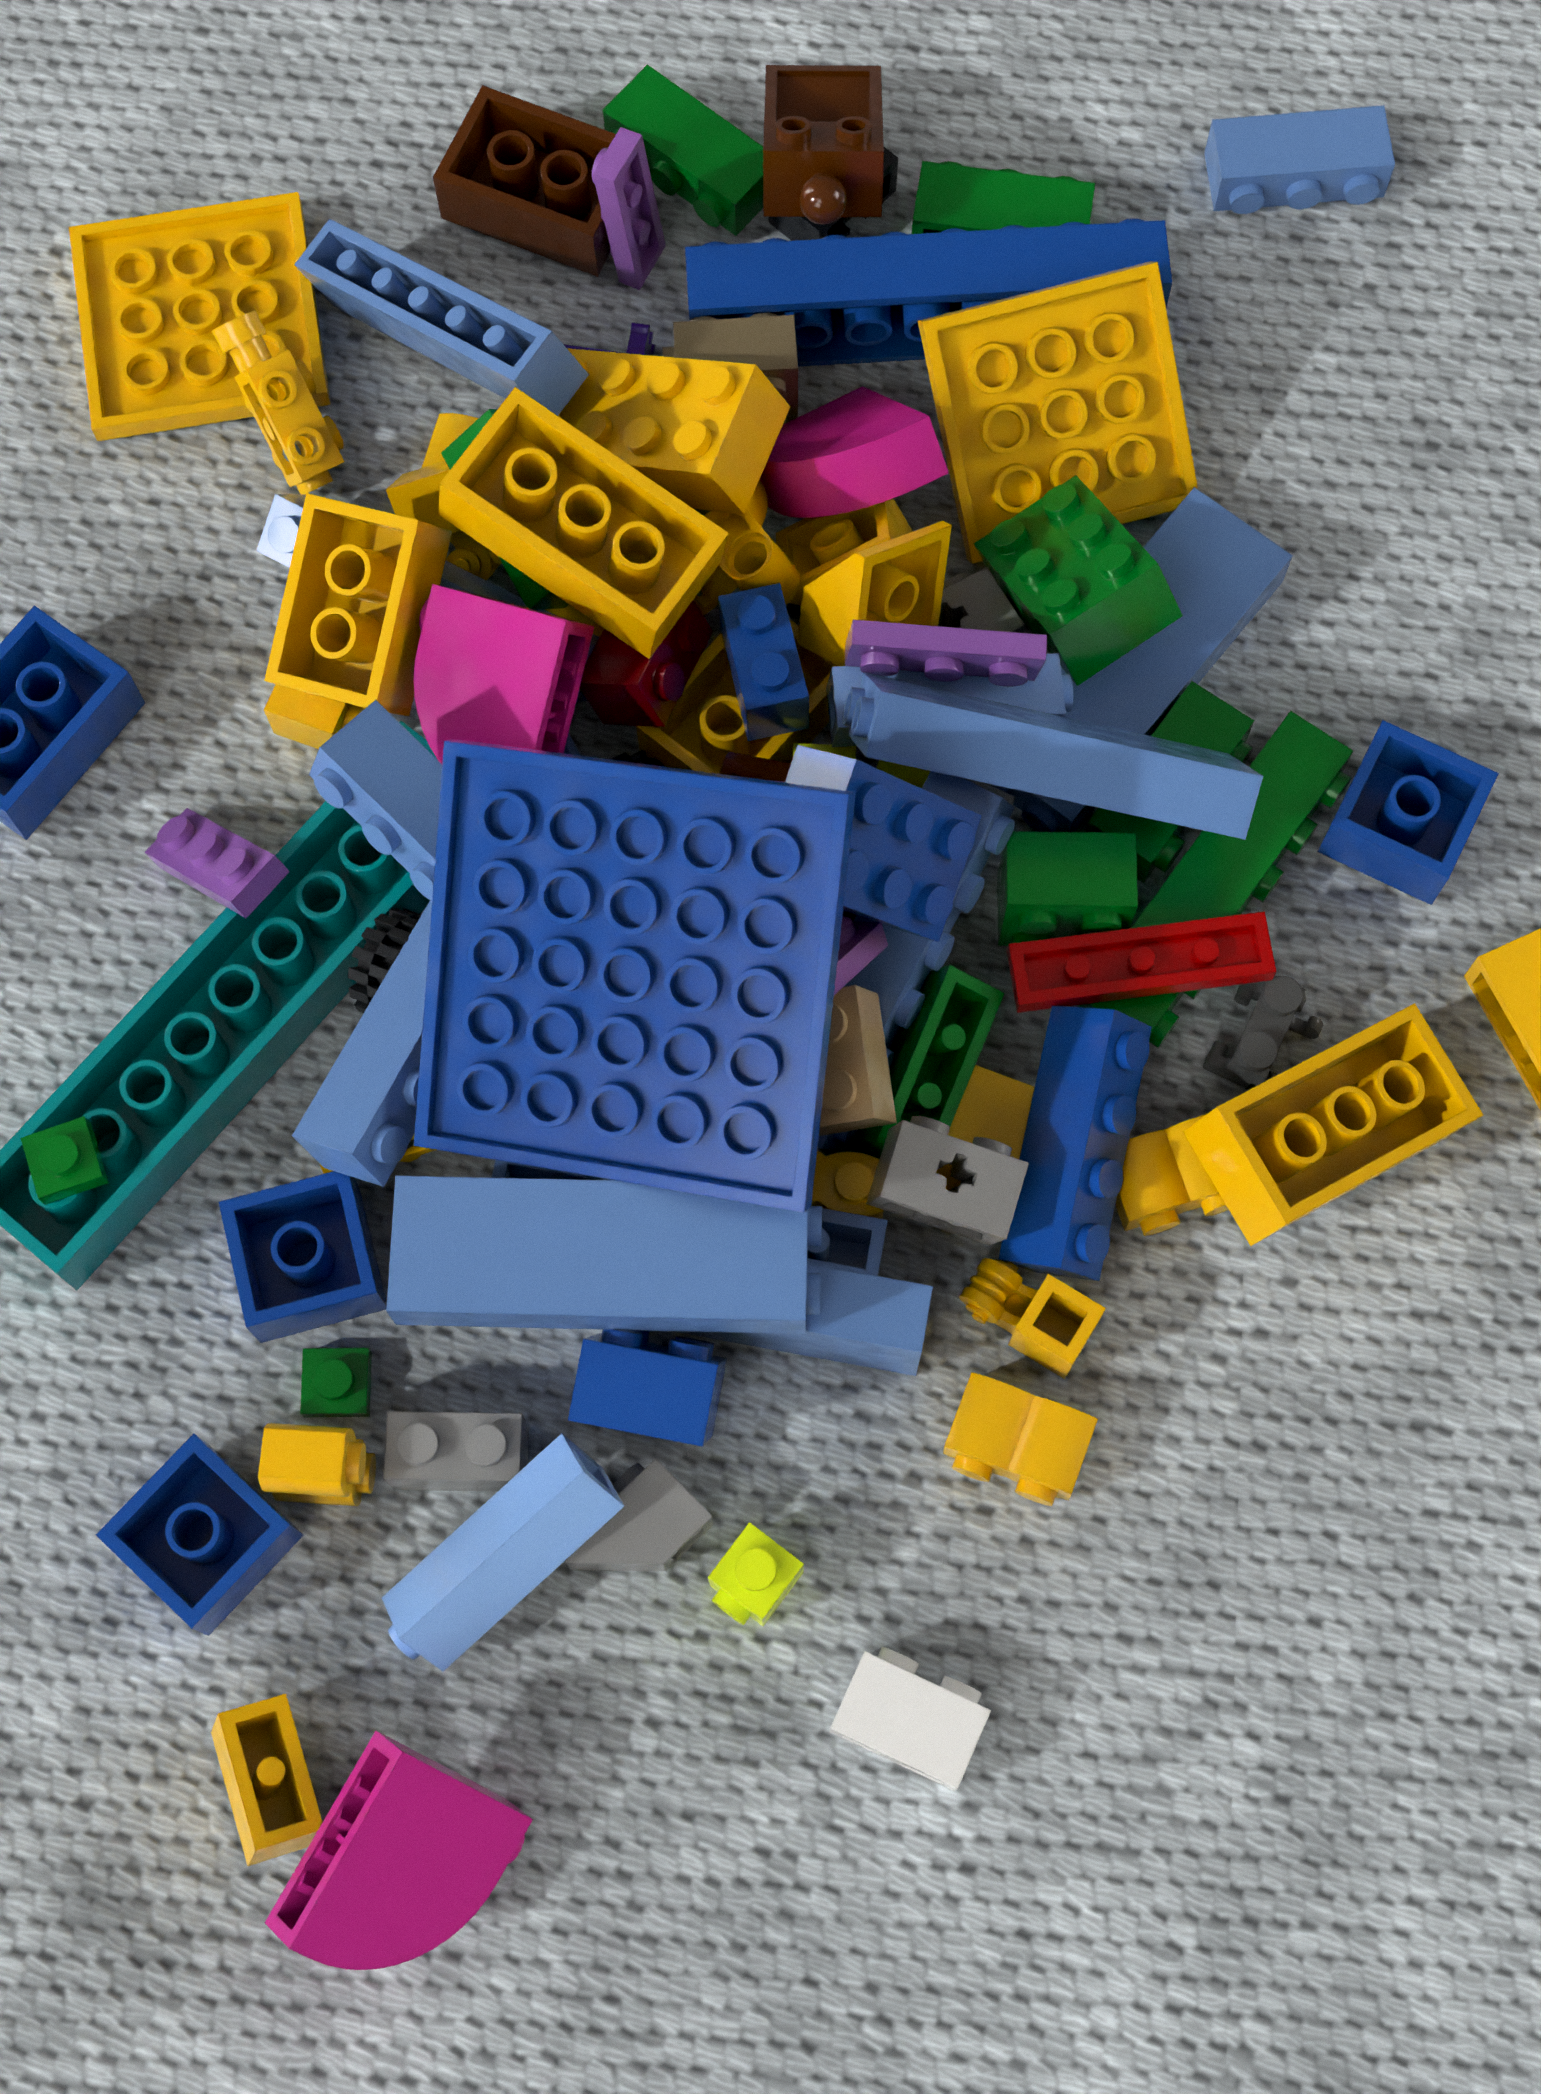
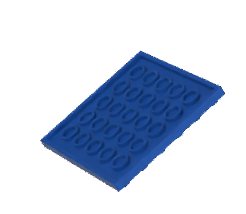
M458 739L444 741L414 1146L785 1210L806 1212L812 1204L856 792Z

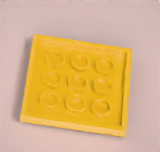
M299 192L69 227L91 429L97 441L254 417L247 409L244 395L235 379L240 373L230 353L223 354L212 332L215 328L256 310L267 332L262 338L271 356L274 357L290 350L294 360L303 361L313 377L316 393L312 397L317 407L331 405L314 285L294 265L308 247L303 206ZM267 389L269 396L274 399L272 393ZM255 394V400H256V402L258 403V405L261 406V404H260V402H259V400H258V398H257V396H256V394Z
M1150 261L918 320L967 561L971 563L983 561L974 545L975 542L992 532L998 524L1013 518L1044 497L1049 490L1062 485L1075 475L1121 524L1174 511L1194 487L1198 489L1158 262Z

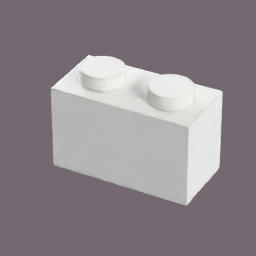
M881 1647L878 1656L864 1651L831 1725L830 1733L953 1791L957 1790L991 1712L990 1709L978 1704L982 1693L947 1676H944L940 1686L915 1675L919 1666L916 1661L891 1649Z

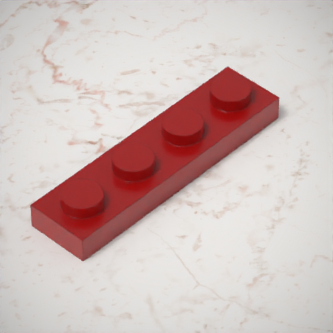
M1265 911L1011 943L1008 945L1007 950L1017 1013L1051 1009L1052 1006L1067 1007L1271 981L1277 972Z

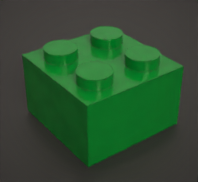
M1012 832L1008 843L1002 851L997 874L998 946L1130 928L1138 907L1136 833Z

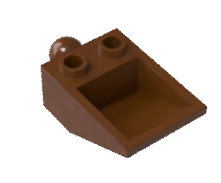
M766 65L763 217H806L810 221L822 225L830 224L840 217H882L884 139L881 66Z

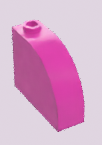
M862 386L783 424L760 481L765 487L768 507L784 516L813 518L851 512L885 502L924 486L948 474L949 471L929 415Z
M432 584L429 598L425 601L419 617L421 634L414 664V697L422 731L438 761L441 764L443 763L444 741L452 739L564 753L595 626L464 590Z
M375 1731L267 1917L265 1924L290 1950L332 1967L370 1970L390 1967L415 1959L448 1940L477 1913L490 1896L507 1865L514 1861L520 1853L524 1844L525 1833L533 1819L499 1794Z

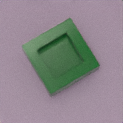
M85 1116L20 1138L38 1199L43 1204L47 1205L109 1183L92 1125Z
M303 1348L300 1414L304 1418L370 1417L372 1351L369 1348Z

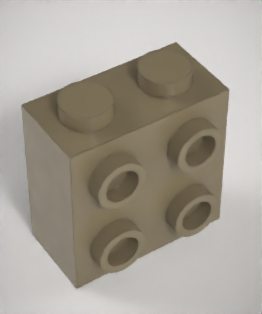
M758 313L748 318L731 319L701 316L689 321L673 322L674 346L662 347L664 357L756 364L790 406L783 424L798 418V360L794 315L777 316L772 313Z

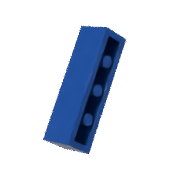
M1051 1007L1019 1158L1029 1164L1008 1237L1001 1243L999 1260L1011 1262L1016 1266L1037 1273L1100 1281L1103 1262L1110 1246L1109 1233L1116 1199L1123 1183L1122 1170L1130 1131L1136 1120V1102L1141 1077L1149 1057L1151 1026L1115 1009Z

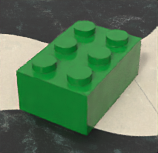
M1076 475L1062 485L1052 488L1044 497L1013 518L1001 522L992 532L974 543L985 566L990 570L1016 613L1034 634L1047 635L1048 652L1050 654L1059 653L1060 666L1067 674H1070L1071 679L1077 686L1183 616L1159 564Z

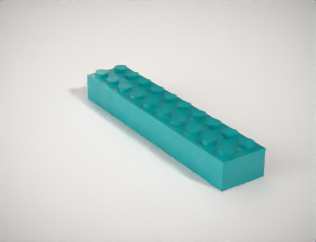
M400 721L399 723L436 758L427 740L403 721ZM325 801L275 855L290 871L288 875L247 918L226 907L0 1150V1226L76 1291L349 992L348 988L357 983V981L348 978L349 967L358 966L359 959L352 957L355 946L364 948L367 941L361 935L366 927L377 930L374 919L381 913L389 916V909L399 908L403 910L405 908L420 914L428 905L430 900L416 889L410 878V873L391 854L384 855L377 851L364 836L362 826L343 808H335ZM85 1116L92 1125L109 1183L45 1205L38 1199L20 1138Z

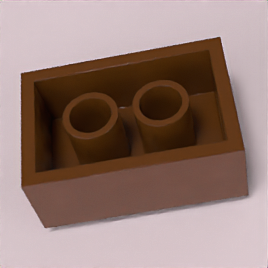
M482 85L433 176L441 219L598 277L610 254V243L605 223L601 218V207L596 187L592 181V168L598 153L603 148L610 146L616 134Z

